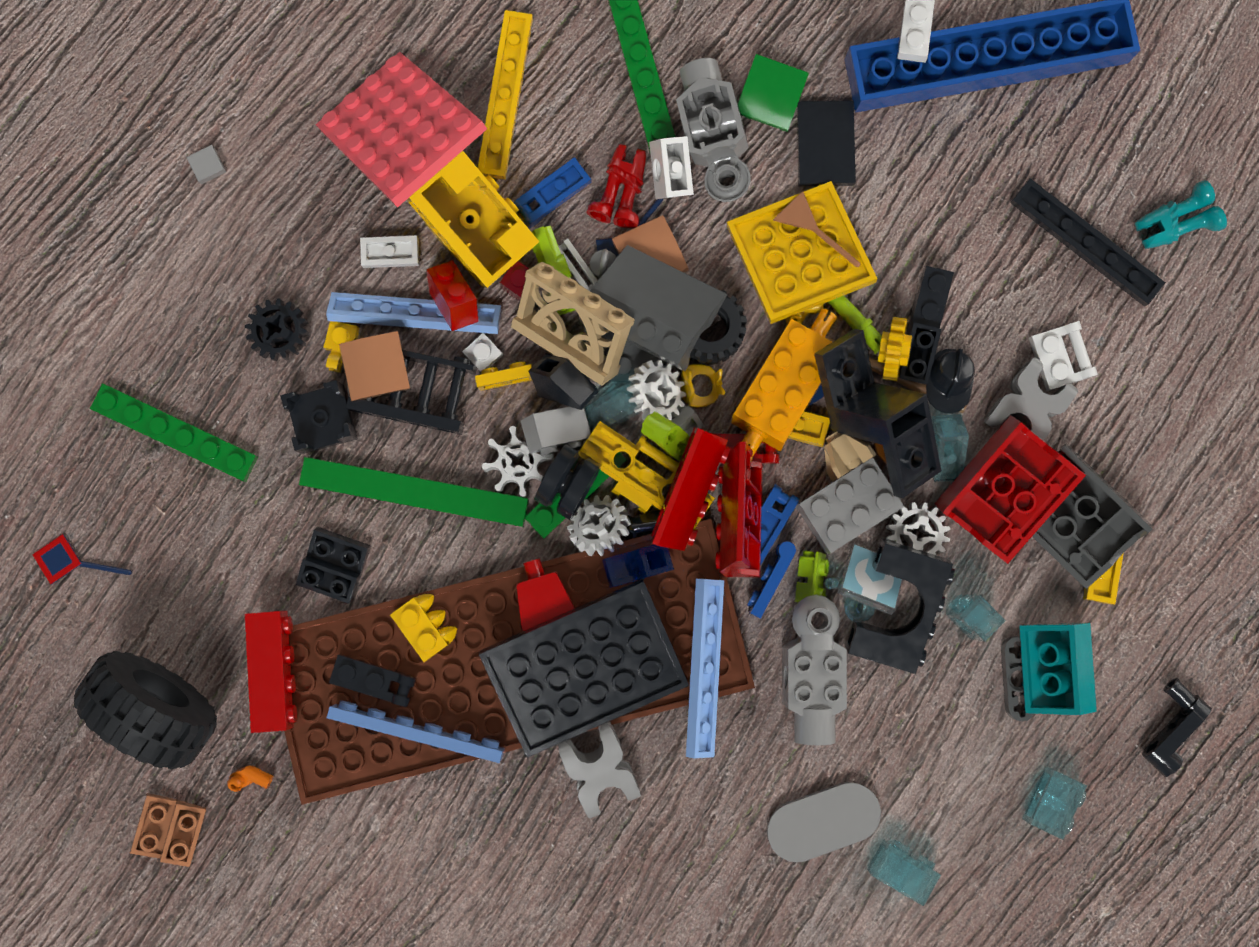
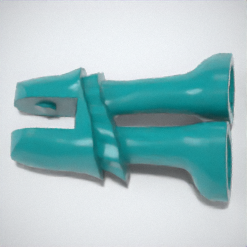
M1202 180L1195 184L1191 196L1178 204L1170 200L1167 205L1162 204L1158 209L1137 220L1134 223L1137 232L1148 229L1155 224H1158L1161 231L1143 240L1144 248L1149 249L1161 245H1170L1173 241H1178L1179 236L1201 228L1210 231L1224 230L1227 227V218L1223 209L1219 206H1213L1192 218L1178 223V217L1208 207L1214 203L1215 192L1211 183L1207 180Z

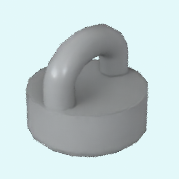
M607 249L595 252L590 260V270L594 276L600 279L614 262L616 256Z

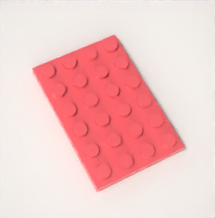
M401 52L390 57L385 65L374 74L368 76L363 84L352 93L346 95L340 104L332 111L324 114L322 119L315 124L397 208L487 130L482 120Z

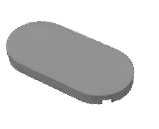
M843 782L780 805L775 809L768 822L767 838L772 849L781 858L790 862H804L860 842L871 836L880 822V804L874 793L867 787L854 782Z

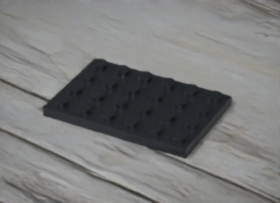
M643 579L479 651L480 659L527 758L689 686Z

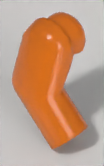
M247 765L230 775L227 786L234 792H238L252 783L268 789L274 776L255 766Z

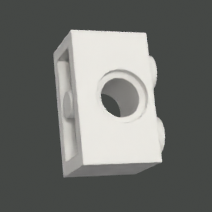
M688 137L664 138L649 142L655 199L694 195Z

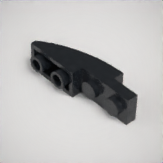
M924 266L906 335H912L908 365L900 366V379L928 385L942 330L940 326L954 275L952 271Z

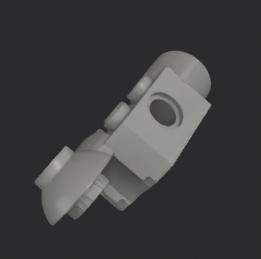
M713 58L696 59L685 64L680 69L679 73L684 93L676 99L684 133L688 137L689 153L694 164L708 167L704 177L705 188L708 194L721 202H733L746 193L751 182L750 171L747 165L738 159L749 148L732 84L731 82L722 81L717 60ZM726 178H735L732 185H722Z
M813 595L801 600L793 611V628L800 639L791 640L782 646V704L794 712L795 743L803 745H831L836 743L835 715L847 709V649L833 641V636L838 630L840 623L837 607L828 598ZM816 612H821L824 621L821 626L814 628L811 624V618Z

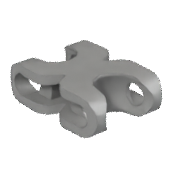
M1034 357L1027 361L1012 379L1010 388L1013 394L1010 393L999 398L986 415L984 423L993 428L1002 424L1011 415L1019 418L1029 430L1044 440L1052 428L1049 417L1051 418L1065 412L1076 397L1078 389L1069 383L1060 387L1053 395L1043 393L1038 387L1037 381L1043 369V363Z
M611 722L604 723L598 727L601 743L594 752L583 753L578 751L570 739L558 744L559 754L568 776L573 780H577L578 798L588 818L600 815L598 796L605 788L616 787L621 789L629 801L641 797L639 786L630 764L622 760L621 744Z

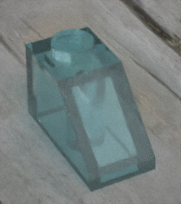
M628 383L603 395L584 408L591 433L599 421L612 428L641 413V411L635 413L636 403H631L628 400L633 397V393L627 391Z
M961 414L932 416L942 470L933 477L934 482L954 481L965 467L969 440L968 431Z

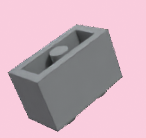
M572 407L534 413L521 420L529 454L540 452L541 456H547L557 453V448L564 447L565 445L578 449L583 446L582 442L587 440L591 434L584 408L582 410Z

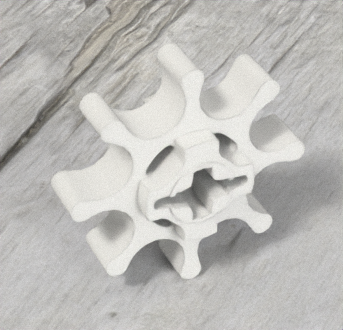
M511 426L509 430L512 439L507 445L501 446L493 439L488 440L489 447L496 449L499 452V456L493 463H483L482 468L485 472L498 470L502 473L501 481L495 485V490L498 493L503 491L507 483L515 482L520 486V497L526 498V482L530 479H537L541 482L543 476L538 473V466L544 461L552 462L554 455L541 456L538 453L529 454L527 443L517 439V429L515 426ZM509 456L518 460L523 457V462L528 469L520 465L514 468L513 461ZM531 456L534 458L533 464L530 463ZM504 460L506 461V467H505V468H503V461H504Z

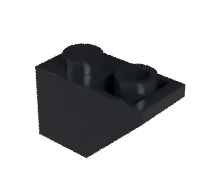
M546 353L528 371L539 397L575 409L582 410L599 392L598 388L565 358Z

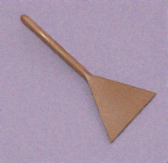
M803 191L773 219L776 222L815 232L855 267L860 266L859 261L817 227Z

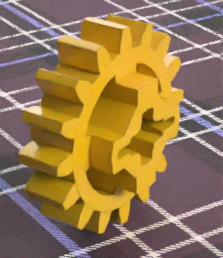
M893 317L890 332L883 331L878 362L885 363L883 379L897 381L900 366L908 365L912 335H905L906 318Z

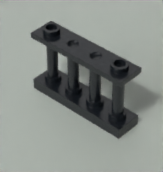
M402 350L406 371H408L410 361L426 364L417 406L413 407V411L402 408L403 404L400 401L403 390L390 393L389 400H386L385 404L375 403L374 397L351 401V398L348 397L346 408L352 412L462 435L464 423L459 421L458 415H456L465 373L476 375L477 369L474 365H471V360L466 358L454 357L453 361ZM438 367L454 370L445 412L441 413V417L431 415V410L428 409Z

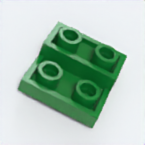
M756 54L738 102L740 115L788 132L809 72Z

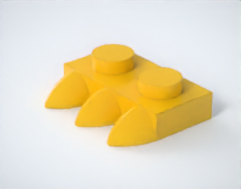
M423 594L414 597L390 614L423 662H426L448 646L457 633V627L447 626L438 630V627L444 621L445 611L435 610L426 613L433 603V594Z

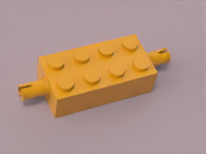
M821 309L811 328H807L793 319L790 320L734 412L731 423L747 432L742 442H746L753 451V456L762 441L781 452L821 385L814 353L832 343L825 336L837 319L833 312L824 321L829 310Z

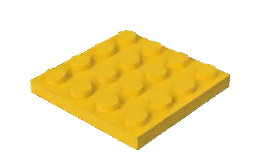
M832 181L803 193L817 227L859 261V267H855L815 232L773 221L799 194L727 221L728 231L770 324L877 282L878 278Z

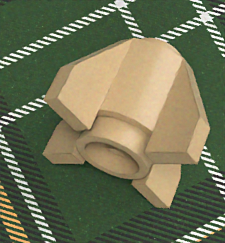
M838 432L827 437L826 441L828 444L823 447L825 450L826 472L832 482L876 455L872 447L866 442Z

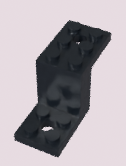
M854 329L814 353L832 431L883 445L894 496L903 499L942 471L927 394L874 382L863 330ZM845 363H847V366L845 367L843 372V366Z

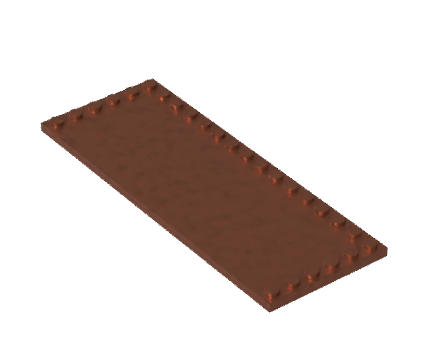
M711 519L698 523L695 528L698 530L692 546L687 545L685 551L652 544L653 537L649 534L623 541L622 545L615 543L613 545L614 552H611L608 548L604 549L603 556H600L596 550L592 556L583 551L541 562L545 575L553 572L558 573L575 608L643 579L689 686L609 721L612 725L689 705L696 579L724 580L718 697L755 688L727 577L720 573V569L716 568V552L720 550ZM524 567L293 625L292 633L289 634V646H293L294 662L290 663L291 675H294L296 680L295 693H292V703L297 707V722L294 723V728L284 732L301 805L481 759L328 719L329 707L334 704L339 705L340 701L357 704L356 709L368 712V708L382 710L386 712L385 717L396 719L397 716L409 717L414 719L413 724L425 727V723L436 724L443 727L442 732L453 734L454 730L471 734L470 739L482 742V738L493 739L500 742V747L505 748L504 753L522 748L480 659L479 651L523 632L516 584L528 580ZM423 594H433V603L426 613L435 610L445 611L444 621L438 627V630L443 627L454 626L457 627V633L448 646L426 662H423L390 614L414 597ZM342 654L415 677V685L410 688L408 697H410L408 707L399 706L386 700L330 684L329 681L337 655ZM392 681L390 691L397 693L399 683Z

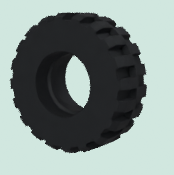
M113 651L100 656L75 690L74 707L77 709L80 719L85 721L86 726L91 731L99 735V738L107 744L109 743L117 748L116 750L125 755L128 754L142 763L152 764L154 767L177 769L191 764L216 728L217 715H215L213 706L208 703L206 697L201 695L193 685L187 683L182 677L169 671L166 667L158 663L156 664L145 657L136 656L133 653Z

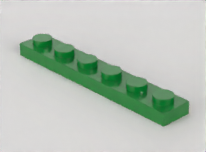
M608 0L650 153L649 142L675 137L638 0Z
M103 383L90 407L91 410L243 482L247 481L259 457Z

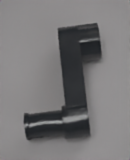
M1178 678L1169 681L1163 691L1181 706V710L1142 752V756L1164 777H1168L1180 769L1184 759L1175 751L1204 722L1212 711V708L1199 695H1193Z

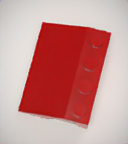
M1010 415L934 504L942 513L957 522L1008 564L1086 475L1035 435L1023 423Z
M693 427L651 534L653 537L652 544L685 551L687 545H693L698 530L694 529L698 517L703 519L709 502L704 500L708 490H715L720 475L715 474L719 462L725 464L729 455L730 447L726 446L728 440Z
M739 442L729 452L723 467H719L718 475H720L719 483L722 484V495H718L717 499L718 511L721 512V523H718L716 528L717 539L720 540V551L716 552L715 560L716 568L720 569V573L725 577H760L763 464L751 461L753 451L746 442Z

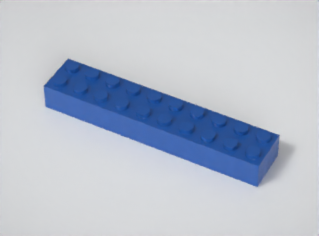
M1105 0L932 31L926 63L897 59L900 37L850 46L844 60L856 113L1128 64L1140 52V46L1130 1Z

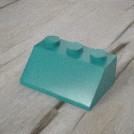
M1091 624L1019 625L1025 713L1084 715L1097 712Z

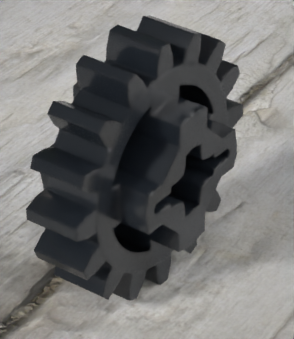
M277 298L274 305L267 299L265 300V308L256 305L255 308L258 313L256 315L248 314V317L253 321L252 324L245 325V328L251 331V334L246 336V340L254 342L251 349L255 352L261 350V357L266 359L270 354L271 360L277 362L279 355H281L287 361L289 360V352L298 355L299 351L296 347L298 345L306 346L302 336H308L310 332L303 329V326L309 323L305 318H300L303 315V311L299 308L294 310L295 305L289 301L284 306V301ZM275 313L274 316L267 317L268 315ZM291 319H293L295 324V333L291 329ZM260 327L262 328L264 334L262 340L260 337ZM274 327L281 328V332H273ZM289 342L285 346L278 348L280 344Z

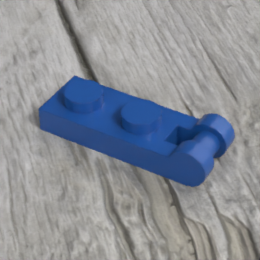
M574 157L513 203L519 209L517 213L520 212L525 218L523 222L526 226L532 228L542 218L592 183V181ZM535 200L540 207L533 211L529 204Z
M776 484L762 505L760 566L800 498L793 494L789 496L782 492L783 488ZM775 501L784 505L781 513L772 508Z
M787 541L777 545L776 555L778 557L773 566L768 564L760 578L764 581L760 591L754 590L747 602V605L750 606L748 613L761 619L796 553V547L793 543Z

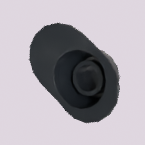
M944 349L935 354L928 385H926V394L929 403L942 413L953 414L961 411L968 404L971 397L975 368L972 359L966 353H963V349Z

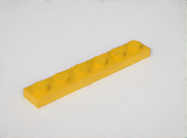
M505 10L485 122L487 130L483 133L478 169L483 175L487 176L489 174L492 178L506 180L533 23L532 14Z

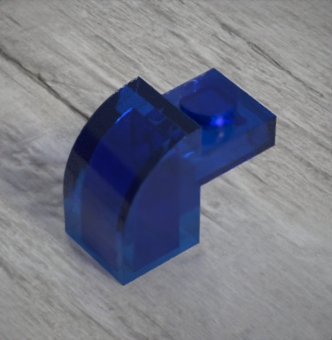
M657 545L646 546L602 559L610 588L674 570L669 549Z

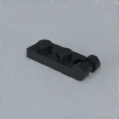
M339 654L337 655L329 683L386 700L399 706L408 707L410 701L408 694L410 688L414 687L416 678ZM392 681L399 683L397 693L390 691Z

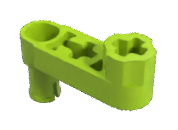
M656 411L648 415L642 423L641 433L680 462L690 436L680 426Z

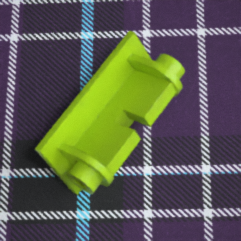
M803 551V556H799L798 576L807 577L808 581L807 583L797 582L795 602L797 604L808 596L819 595L826 597V589L823 588L824 576L826 577L829 571V560L826 559V554L816 552L814 558V552Z

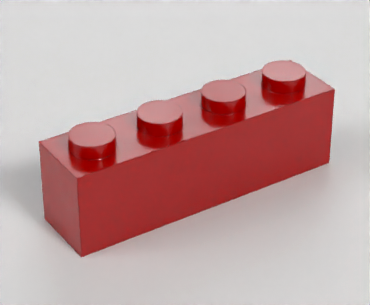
M287 610L245 614L251 733L287 731L294 728V723L297 722V707L292 703V693H295L296 680L295 676L291 675L290 663L294 662L293 646H289V634L292 633L293 623L291 616H288Z

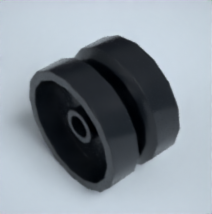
M565 445L546 470L534 500L549 507L554 504L560 495L557 513L571 520L592 487L602 465L591 458H587L577 465L579 451Z

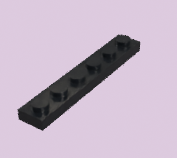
M1031 178L1010 202L1144 307L1150 304L1166 283Z

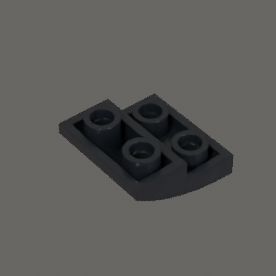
M316 527L313 530L307 556L302 559L296 585L350 604L362 576L371 545Z

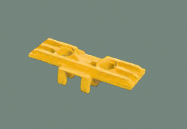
M599 421L580 449L579 456L584 460L591 458L602 465L600 470L617 481L611 492L617 496L623 495L638 505V510L644 514L651 505L661 510L665 501L662 496V489L665 485L672 483L679 463L648 443L645 436L642 435L635 445ZM639 450L670 470L672 473L668 479H665L635 459ZM618 452H625L630 457V465L627 468L620 469L614 464V456ZM707 493L704 501L709 502V508L715 498ZM697 518L694 529L700 522L701 518Z

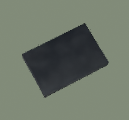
M854 101L798 102V186H819L832 181L834 186H854L856 184Z

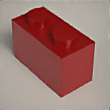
M451 260L426 269L429 293L450 329L455 331L477 323V298L454 261Z

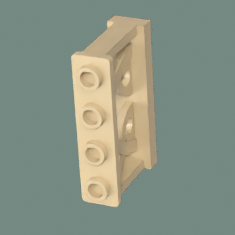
M540 262L527 270L517 316L513 318L511 328L553 355L568 359L581 373L603 386L619 372L621 366L619 362L630 328L634 324V318L606 302L599 295L582 287L575 280L558 272L549 264ZM539 286L544 289L542 290V295L545 301L542 299L539 293ZM535 302L541 308L538 312L533 310ZM568 308L575 309L587 333L582 332L574 336L566 331L565 324L556 311ZM609 331L614 333L612 340L603 339L601 336ZM603 347L609 348L607 356L604 355Z

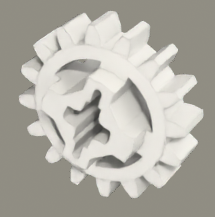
M651 360L634 369L635 374L628 378L633 385L627 387V391L633 393V397L628 399L629 402H635L637 405L634 412L642 411L643 420L654 411L669 420L680 414L678 409L685 406L680 398L686 396V393L680 390L684 382H678L677 380L679 372L672 373L671 364L663 366L662 360L655 362Z
M596 495L592 503L585 499V506L583 508L579 507L577 510L578 514L574 515L570 520L572 524L567 526L571 534L569 538L580 552L585 550L589 556H592L595 550L600 556H603L604 549L607 548L614 552L613 545L615 543L622 545L621 536L629 535L626 526L631 525V521L628 518L627 510L618 499L612 501L609 495H606L603 501Z
M913 502L909 503V511L903 507L899 510L900 516L896 514L890 516L895 523L894 525H886V529L892 531V535L887 536L886 540L903 545L900 536H903L907 546L916 550H923V545L932 542L933 545L925 552L936 555V551L940 553L946 551L941 544L943 542H950V538L944 536V532L949 531L950 527L942 525V522L946 519L945 516H936L937 507L928 511L927 503H921L918 509L916 503ZM915 514L912 523L908 525L902 524L907 517ZM929 520L933 523L936 531H933L930 527ZM919 528V532L923 533V535H928V537L917 538L915 534L908 531Z

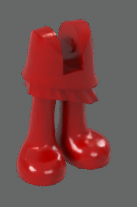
M618 144L607 165L606 173L609 176L600 202H591L586 213L593 219L609 224L612 219L613 207L619 186L623 184V194L613 223L622 228H636L639 224V217L633 212L635 194L642 193L640 186L644 184L643 175L646 165V151L638 148L632 164L624 162L627 145Z

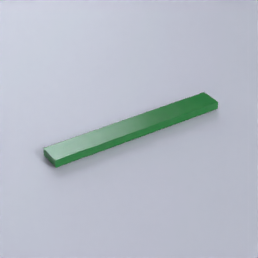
M304 457L299 481L300 486L524 527L529 503L528 498Z

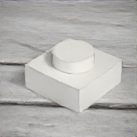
M484 333L462 351L480 372L490 368L503 356V353Z

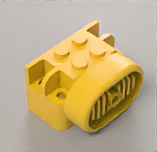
M462 151L411 195L407 202L423 219L429 230L464 266L470 275L481 286L488 288L538 244L539 240L516 214L519 211L517 206L508 197L506 199L502 198L497 192L500 187L489 174L487 176L483 175L465 152ZM468 215L470 216V219H471L469 223H467V221H466V217H467Z

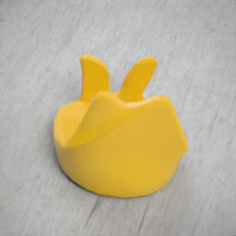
M688 365L686 371L682 370L678 382H684L680 390L686 393V396L681 399L689 406L697 408L713 404L720 394L725 395L721 380L722 369L715 373L707 365ZM696 375H705L711 380L712 391L708 396L700 397L695 394L692 379Z

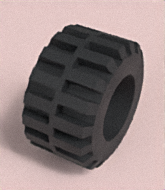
M733 295L731 298L726 296L717 313L726 324L725 336L714 342L698 338L690 353V360L696 359L699 361V364L705 365V362H711V365H714L718 361L722 360L724 362L728 360L741 346L746 334L747 319L743 315L744 309L742 305H737V299Z

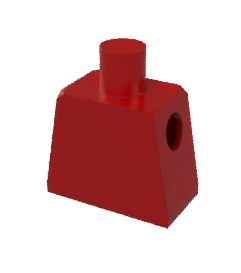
M540 558L523 563L528 580L516 584L523 631L575 609L557 572L545 575Z

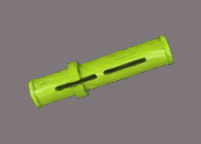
M845 295L829 301L828 303L853 330L859 329L864 331L866 344L874 351L875 355L879 353L882 335L872 325L873 321L870 318L866 319Z

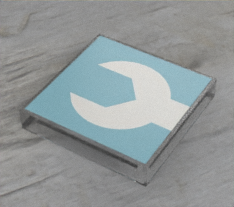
M853 543L849 550L838 594L892 615L897 607L903 579L875 571L872 564L876 552Z

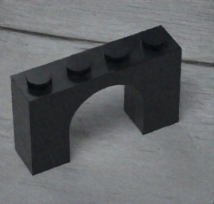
M881 538L872 564L873 568L877 572L906 580L916 586L920 597L919 609L915 617L907 625L897 629H884L854 620L845 647L848 654L916 674L918 666L922 667L924 665L927 651L924 649L927 640H931L934 636L936 623L933 622L936 613H940L944 607L945 596H943L946 585L951 584L955 569L952 568L953 563L947 558Z

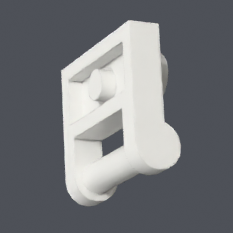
M1080 321L1028 338L1034 356L1043 363V369L1040 374L1046 391L1098 375L1096 367L1091 365L1080 333V330H1082ZM1069 335L1081 370L1080 372L1074 373L1062 336Z

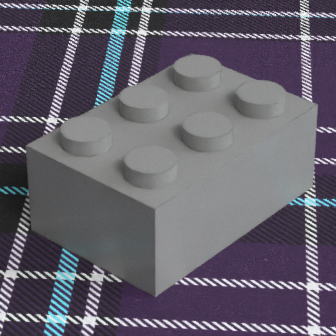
M873 458L796 505L797 510L826 554L834 552L904 507L899 497L893 495L890 483Z

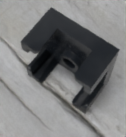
M337 380L324 383L323 386L325 388L308 393L298 394L290 392L280 395L284 410L290 412L296 437H291L294 451L305 454L358 439L351 412L346 408L347 396L344 385Z

